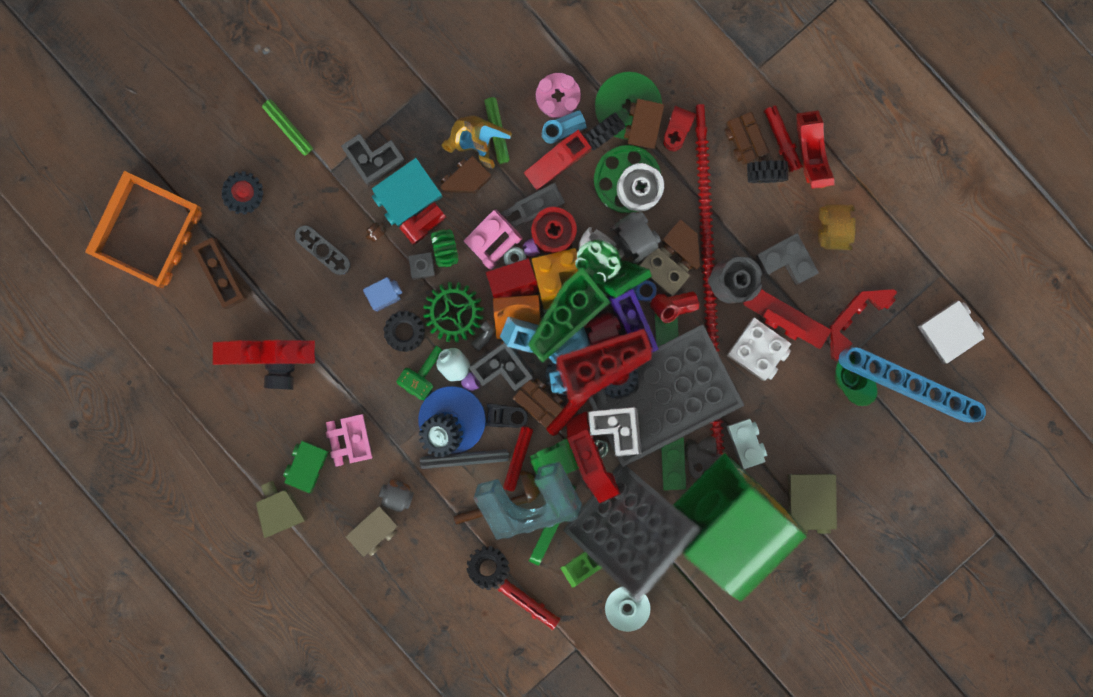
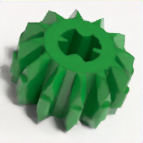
M442 229L431 234V242L436 265L438 267H450L457 264L459 259L453 231Z

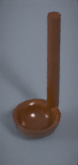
M519 471L526 494L453 516L455 524L464 523L528 502L530 504L540 494L541 484L534 473Z

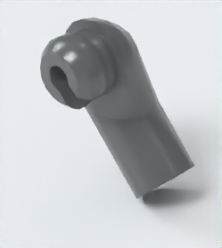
M489 319L481 323L480 328L484 331L471 343L472 347L478 352L491 340L496 330L495 324L491 323Z

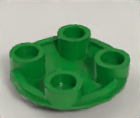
M595 239L587 241L580 247L575 265L577 269L582 267L595 283L603 284L617 275L621 268V258L612 244L604 240Z

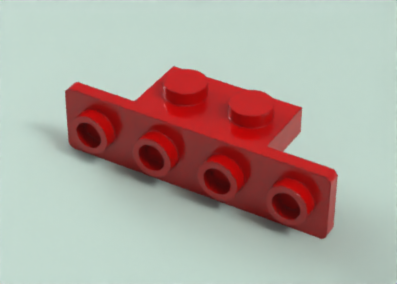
M762 289L754 299L743 302L744 306L765 317L764 323L775 329L778 326L786 330L784 334L795 341L799 337L821 349L831 333V330Z

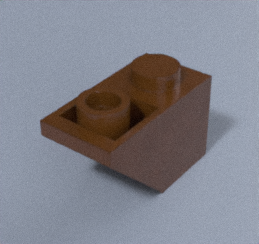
M473 156L469 159L465 157L457 165L459 169L453 175L448 173L440 181L442 183L440 188L445 193H476L492 176Z
M680 219L661 242L665 244L663 248L672 256L676 254L681 258L680 262L689 270L693 268L696 271L700 266L698 234Z

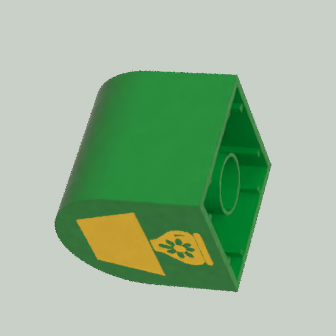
M725 452L672 505L700 529L697 535L684 548L683 554L739 601H743L808 536L797 520Z

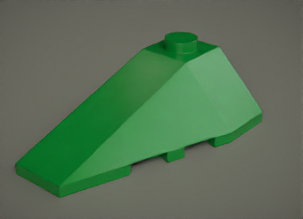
M582 267L563 283L528 343L529 348L542 363L610 303Z

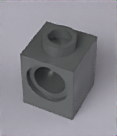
M431 252L409 256L413 280L436 277L433 254Z

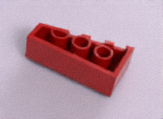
M645 329L557 356V368L571 408L651 360L652 348Z

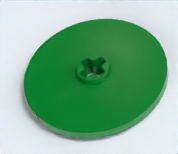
M622 72L613 75L602 84L596 96L595 112L599 123L616 112L625 126L631 125L633 116H629V112L622 108V104H625L627 99H630L631 103H636V99L662 104V98L657 86L648 77L636 72ZM626 127L614 137L628 140L624 138Z

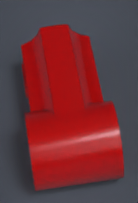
M433 202L417 216L414 215L406 220L399 229L410 243L415 245L429 234L428 232L442 222L446 216L437 204Z
M694 291L671 297L659 294L652 299L650 307L663 322L670 323L678 315L698 310L699 301Z

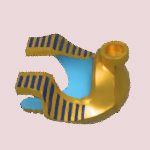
M467 116L458 119L451 129V136L448 140H444L442 147L449 153H452L455 149L461 152L474 149L479 153L482 166L493 169L495 167L494 161L489 159L491 137L510 139L512 132L480 117Z

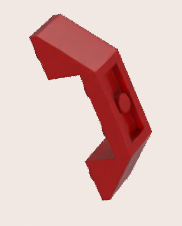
M894 289L862 291L851 300L829 326L831 330L829 334L831 358L834 361L839 360L841 351L849 349L853 344L839 331H845L853 322L851 317L855 313L859 315L868 304L865 301L870 302L878 310H882L884 307L888 309L895 302L894 296L897 291Z
M588 411L571 418L567 422V439L584 482L599 503L620 495L613 473L606 471L594 438L591 435Z

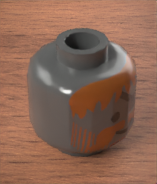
M392 479L387 485H382L378 497L382 498L381 503L384 507L402 512L404 508H409L414 492H411L410 485Z

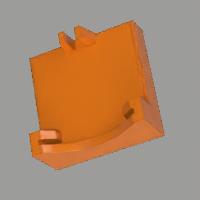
M539 295L493 298L497 339H501L500 335L508 316L536 325L540 324Z

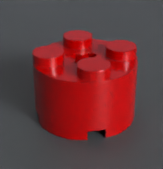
M545 208L533 220L531 227L532 238L536 246L545 253L553 254L568 250L576 238L577 226L575 219L562 208ZM554 225L555 228H560L557 236L548 233L550 226Z

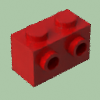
M529 258L486 272L494 298L531 296L539 291Z

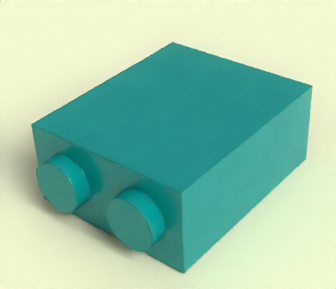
M417 158L374 186L372 190L375 194L371 196L378 207L383 205L387 210V213L384 215L390 224L394 225L396 223L398 227L412 216H417L433 202L443 198Z

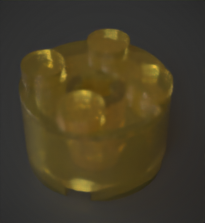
M825 204L824 207L819 208V220L822 222V229H818V243H820L823 249L852 250L853 247L850 243H854L855 218H851L850 211L855 212L854 205Z

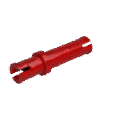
M777 105L765 109L763 112L780 148L779 154L783 155L784 160L788 162L789 173L801 169L803 165H801L795 151L797 147L795 143L792 144Z
M505 579V583L500 586L498 591L532 614L533 619L537 618L553 630L561 618L546 609L543 603L539 604Z

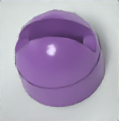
M533 238L523 244L526 256L534 257L541 254V250L536 246Z
M472 372L468 373L461 380L462 386L468 391L480 388V382Z

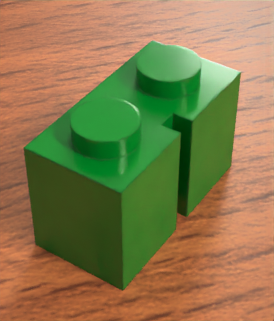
M305 440L301 441V444L297 443L292 453V456L295 457L292 465H287L283 477H286L284 483L307 493L313 492L320 475L319 470L323 468L329 450Z

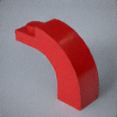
M817 110L797 113L798 143L806 181L810 183L812 189L834 185V176L826 156L824 123L820 112Z

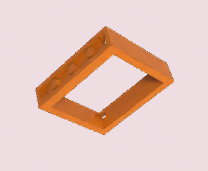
M124 171L85 253L159 288H164L172 279L173 273L171 271L174 265H178L183 253H181L184 244L187 245L191 240L192 233L190 231L193 225H197L201 219L202 212L200 211L202 207ZM134 183L190 209L158 278L102 252Z

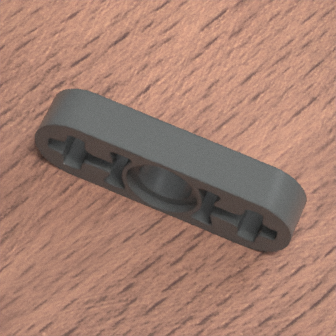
M305 225L296 230V241L333 273L345 275L349 272L351 268L350 260L313 228ZM302 231H310L309 236L315 241L317 237L320 238L313 245L312 250L309 248L312 244L308 240L301 241ZM321 244H326L329 247V253L325 257H320L317 254V248ZM334 251L337 253L334 256L337 260H345L344 266L346 267L344 270H336L337 265L332 260H330L329 264L326 263L333 256Z

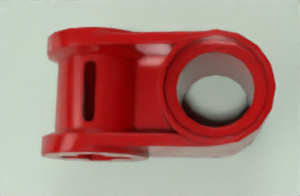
M678 106L674 107L663 140L667 150L674 152L681 149L687 133L691 129L696 113ZM673 135L677 136V141L674 144L670 143V138Z

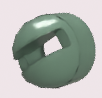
M602 439L594 440L596 446L600 442L602 443L598 451L601 458L605 457L609 451L608 444Z

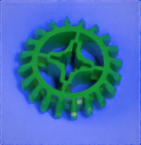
M448 282L447 290H445L443 284L439 285L442 291L440 293L433 289L432 293L436 297L432 299L427 296L426 298L429 302H432L431 306H423L424 309L430 310V313L423 314V317L431 318V321L426 322L425 325L427 327L435 326L431 329V334L436 333L438 330L440 331L438 339L441 340L445 334L447 335L446 342H450L451 336H454L456 343L459 342V335H462L464 340L468 339L465 334L467 331L471 335H475L471 328L473 325L476 328H480L481 325L475 321L476 319L483 320L484 318L482 315H477V312L484 311V307H476V304L482 301L481 298L473 300L477 292L472 291L468 294L467 292L470 288L468 285L464 287V290H460V282H457L456 289H453L452 282ZM449 294L462 295L469 302L456 305ZM443 298L446 309L439 316L435 317L436 306ZM448 302H450L451 306H454L455 309L457 307L461 309L459 312H457V319L459 323H457L455 318L453 319V316H451L450 318L449 316H446L448 315L447 313L450 312V306ZM472 308L471 320L464 327L461 315ZM452 320L458 331L445 330L438 323Z

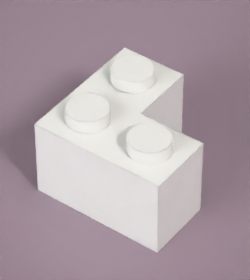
M637 408L589 412L591 435L614 434L616 456L642 454Z

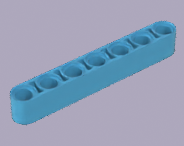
M861 348L844 349L839 354V363L845 369L967 423L979 422L986 415L985 407L980 402ZM850 353L855 355L854 364L849 360ZM871 362L875 364L874 373H872L869 369V364ZM891 371L895 374L894 382L889 377ZM911 380H913L915 383V389L913 391L910 389L909 386ZM931 389L935 392L933 400L929 395ZM951 398L954 400L955 403L953 409L949 405V401ZM971 407L974 409L973 417H971L969 414V409Z

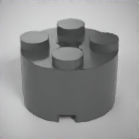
M631 212L610 227V232L614 230L616 233L613 237L619 249H622L626 258L631 256L634 259L632 261L633 264H637L658 249V243L661 242L659 235L654 230L651 231L647 226L648 220L642 212Z
M728 258L714 266L708 278V283L719 300L728 304L746 302L754 299L759 294L762 288V272L758 264L750 258Z

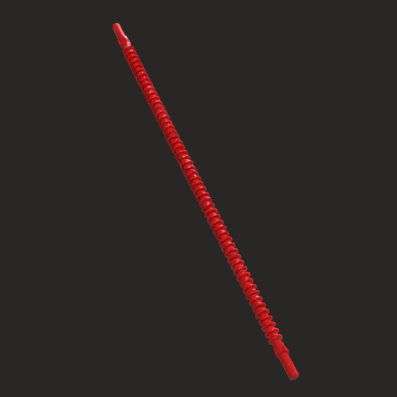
M698 104L696 105L697 127H695L697 134L695 144H698V147L695 150L698 151L696 157L699 158L696 161L699 164V167L696 168L699 170L697 176L700 178L697 183H700L697 189L700 190L698 196L701 199L698 202L701 203V206L698 208L701 209L699 215L702 216V219L699 220V222H702V225L699 228L702 229L700 235L703 238L700 241L703 242V245L700 247L703 248L701 254L704 255V258L701 259V261H704L702 265L704 271H702V274L705 275L702 278L705 281V284L702 285L705 287L703 293L706 294V297L703 298L706 300L704 304L706 310H704V313L707 314L704 317L707 323L704 325L707 326L706 331L718 352L720 351L717 348V345H719L717 338L719 336L716 335V332L719 331L716 329L718 325L716 319H718V316H715V313L718 312L715 309V306H717L715 299L717 297L714 296L708 283V278L715 266L713 264L715 258L712 257V254L715 253L712 251L714 244L711 243L714 238H711L714 232L711 231L713 225L710 224L713 221L710 215L713 213L710 212L712 206L709 204L712 199H709L712 193L709 192L711 186L708 185L711 182L708 176L711 174L708 173L710 167L707 165L710 160H707L710 154L707 153L709 147L706 146L709 141L706 140L705 105ZM721 418L710 423L713 425L710 428L713 431V434L710 435L713 437L711 441L713 447H711V450H714V453L711 454L714 457L712 463L723 454L722 450L725 449L722 446V443L725 441L722 440L724 434L721 433V430L724 427H721V423L724 421Z

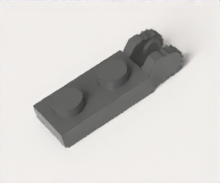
M553 183L516 202L514 206L500 214L506 218L518 210L522 218L510 222L516 228L523 223L526 224L534 220L541 210L548 207H559L565 204V201L556 184Z

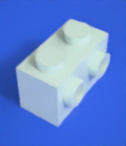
M745 419L726 426L740 467L747 469L765 462L764 457L767 456L763 443L759 444L756 435H759V430L756 422H751V419Z

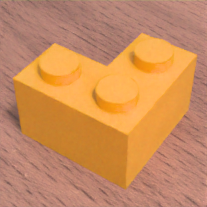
M576 248L532 258L544 310L549 309L563 283L579 270L575 265L577 259Z

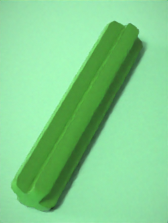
M496 98L485 99L489 122L503 128ZM493 136L498 163L509 162L505 139Z
M271 99L262 105V108L304 156L313 150V147Z

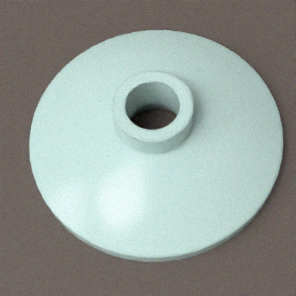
M619 587L607 598L605 604L606 617L610 624L618 630L625 632L635 631L641 628L649 618V600L644 595L637 602L622 587ZM625 604L632 606L629 612L623 610Z

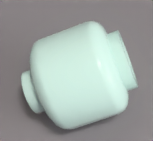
M450 348L441 351L436 366L447 380L460 381L468 375L470 362L461 350Z

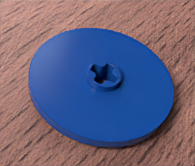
M458 386L442 387L432 392L422 403L418 416L419 429L426 420L435 414L444 413V416L452 414L453 417L458 418L455 424H461L462 427L459 431H463V435L460 437L463 440L459 444L460 446L450 454L461 453L472 448L482 437L486 422L484 407L480 400L467 389Z

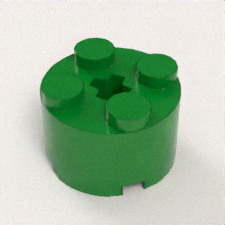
M568 439L530 456V462L541 486L579 469Z

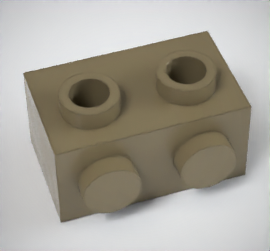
M661 247L648 255L639 266L650 269L652 277L649 279L671 297L690 277L687 273L689 269L681 262L676 264L670 259L672 255L665 248Z
M380 505L353 529L346 538L363 557L367 554L372 556L381 548L379 543L384 538L389 541L398 533L395 528L399 524Z

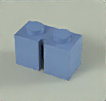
M388 277L363 289L373 310L377 312L401 300L399 296L402 294L397 281H392Z

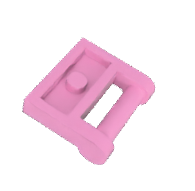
M495 209L475 228L464 242L482 260L483 264L492 270L497 265L496 262L515 243L518 244L523 238ZM506 232L509 237L489 255L486 250Z

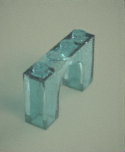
M560 461L538 468L535 482L546 504L537 509H524L515 505L508 498L499 479L478 484L473 498L496 540L511 538L514 535L525 532L530 533L536 529L552 527L555 524L566 521L571 522L579 518L582 503Z

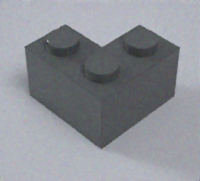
M361 134L341 145L368 187L406 162L392 140L373 152Z
M798 233L754 256L765 276L785 266L795 285L819 273Z
M503 340L473 361L469 367L482 386L501 373L514 391L531 380L534 372L517 349L508 347Z

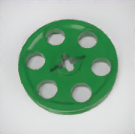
M623 145L611 149L604 154L595 169L594 187L596 193L608 208L616 212H639L629 210L625 206L618 207L615 204V197L618 196V179L628 167L634 165L628 161L629 153L637 152L640 155L639 163L647 164L658 170L661 174L660 167L655 158L649 152L637 146ZM609 157H615L619 165L615 169H609L606 166V160ZM604 178L612 182V188L608 191L602 190L599 186V182ZM637 182L635 190H642L646 187Z

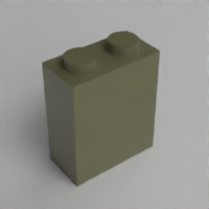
M788 474V512L797 520L807 534L808 530L817 529V533L827 534L831 533V529H837L836 474Z

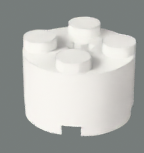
M643 163L628 167L617 182V195L620 202L627 209L633 211H645L652 208L660 200L664 190V181L660 172ZM637 182L640 185H645L646 188L643 190V193L635 190Z

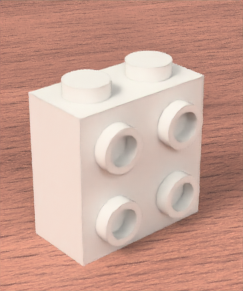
M954 301L917 326L942 364L949 363L984 339L982 335L984 332L983 328L977 321L974 322L969 315L971 311L964 302Z
M752 318L727 353V356L762 381H766L767 378L771 380L778 371V368H776L780 360L785 361L791 350L789 347L791 343L756 318Z

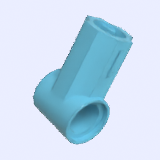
M578 110L556 120L547 121L543 126L541 134L545 142L553 144L560 139L570 136L577 130L587 129L583 114ZM555 127L558 130V135L550 137L547 135L546 129Z
M584 326L549 357L553 363L557 364V356L591 345Z

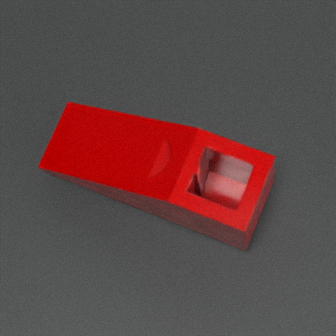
M577 130L533 164L524 174L538 191L591 152L592 147L581 132Z

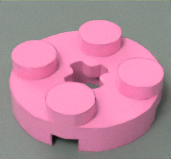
M564 73L550 74L542 79L537 87V105L544 114L551 118L558 119L573 113L580 103V88L570 75ZM556 90H560V93L565 95V97L561 98L560 102H557L556 98H552V94H555Z

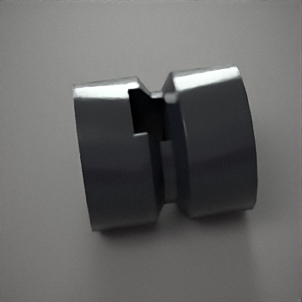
M265 364L268 374L264 376V388L293 390L294 377L291 375V372L295 370V364Z

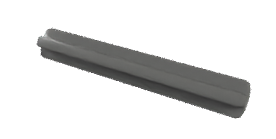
M503 449L449 454L445 457H441V455L439 457L424 456L420 458V467L428 469L509 461V451Z

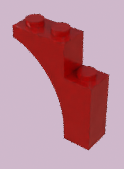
M315 341L213 342V365L315 363Z

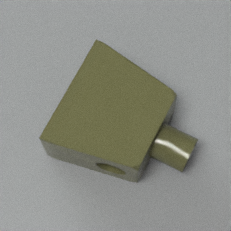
M273 481L261 485L266 498L256 502L264 538L307 520L288 489L278 493Z

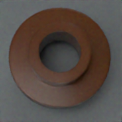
M374 222L366 229L368 234L365 237L372 242L379 239L386 232L383 222L380 224Z

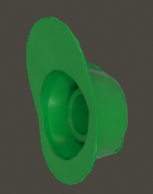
M854 354L849 355V360L852 364L855 362ZM838 361L835 371V382L849 401L859 406H867L874 402L878 391L876 382L845 369Z

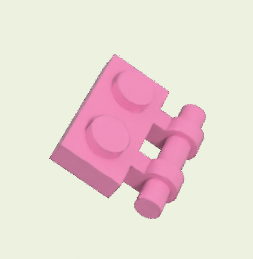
M363 414L340 419L342 425L340 429H336L335 421L326 422L327 432L325 433L326 437L330 440L332 449L330 455L331 458H334L335 467L344 465L342 457L344 455L349 456L350 463L373 458ZM344 435L347 448H340L338 436Z

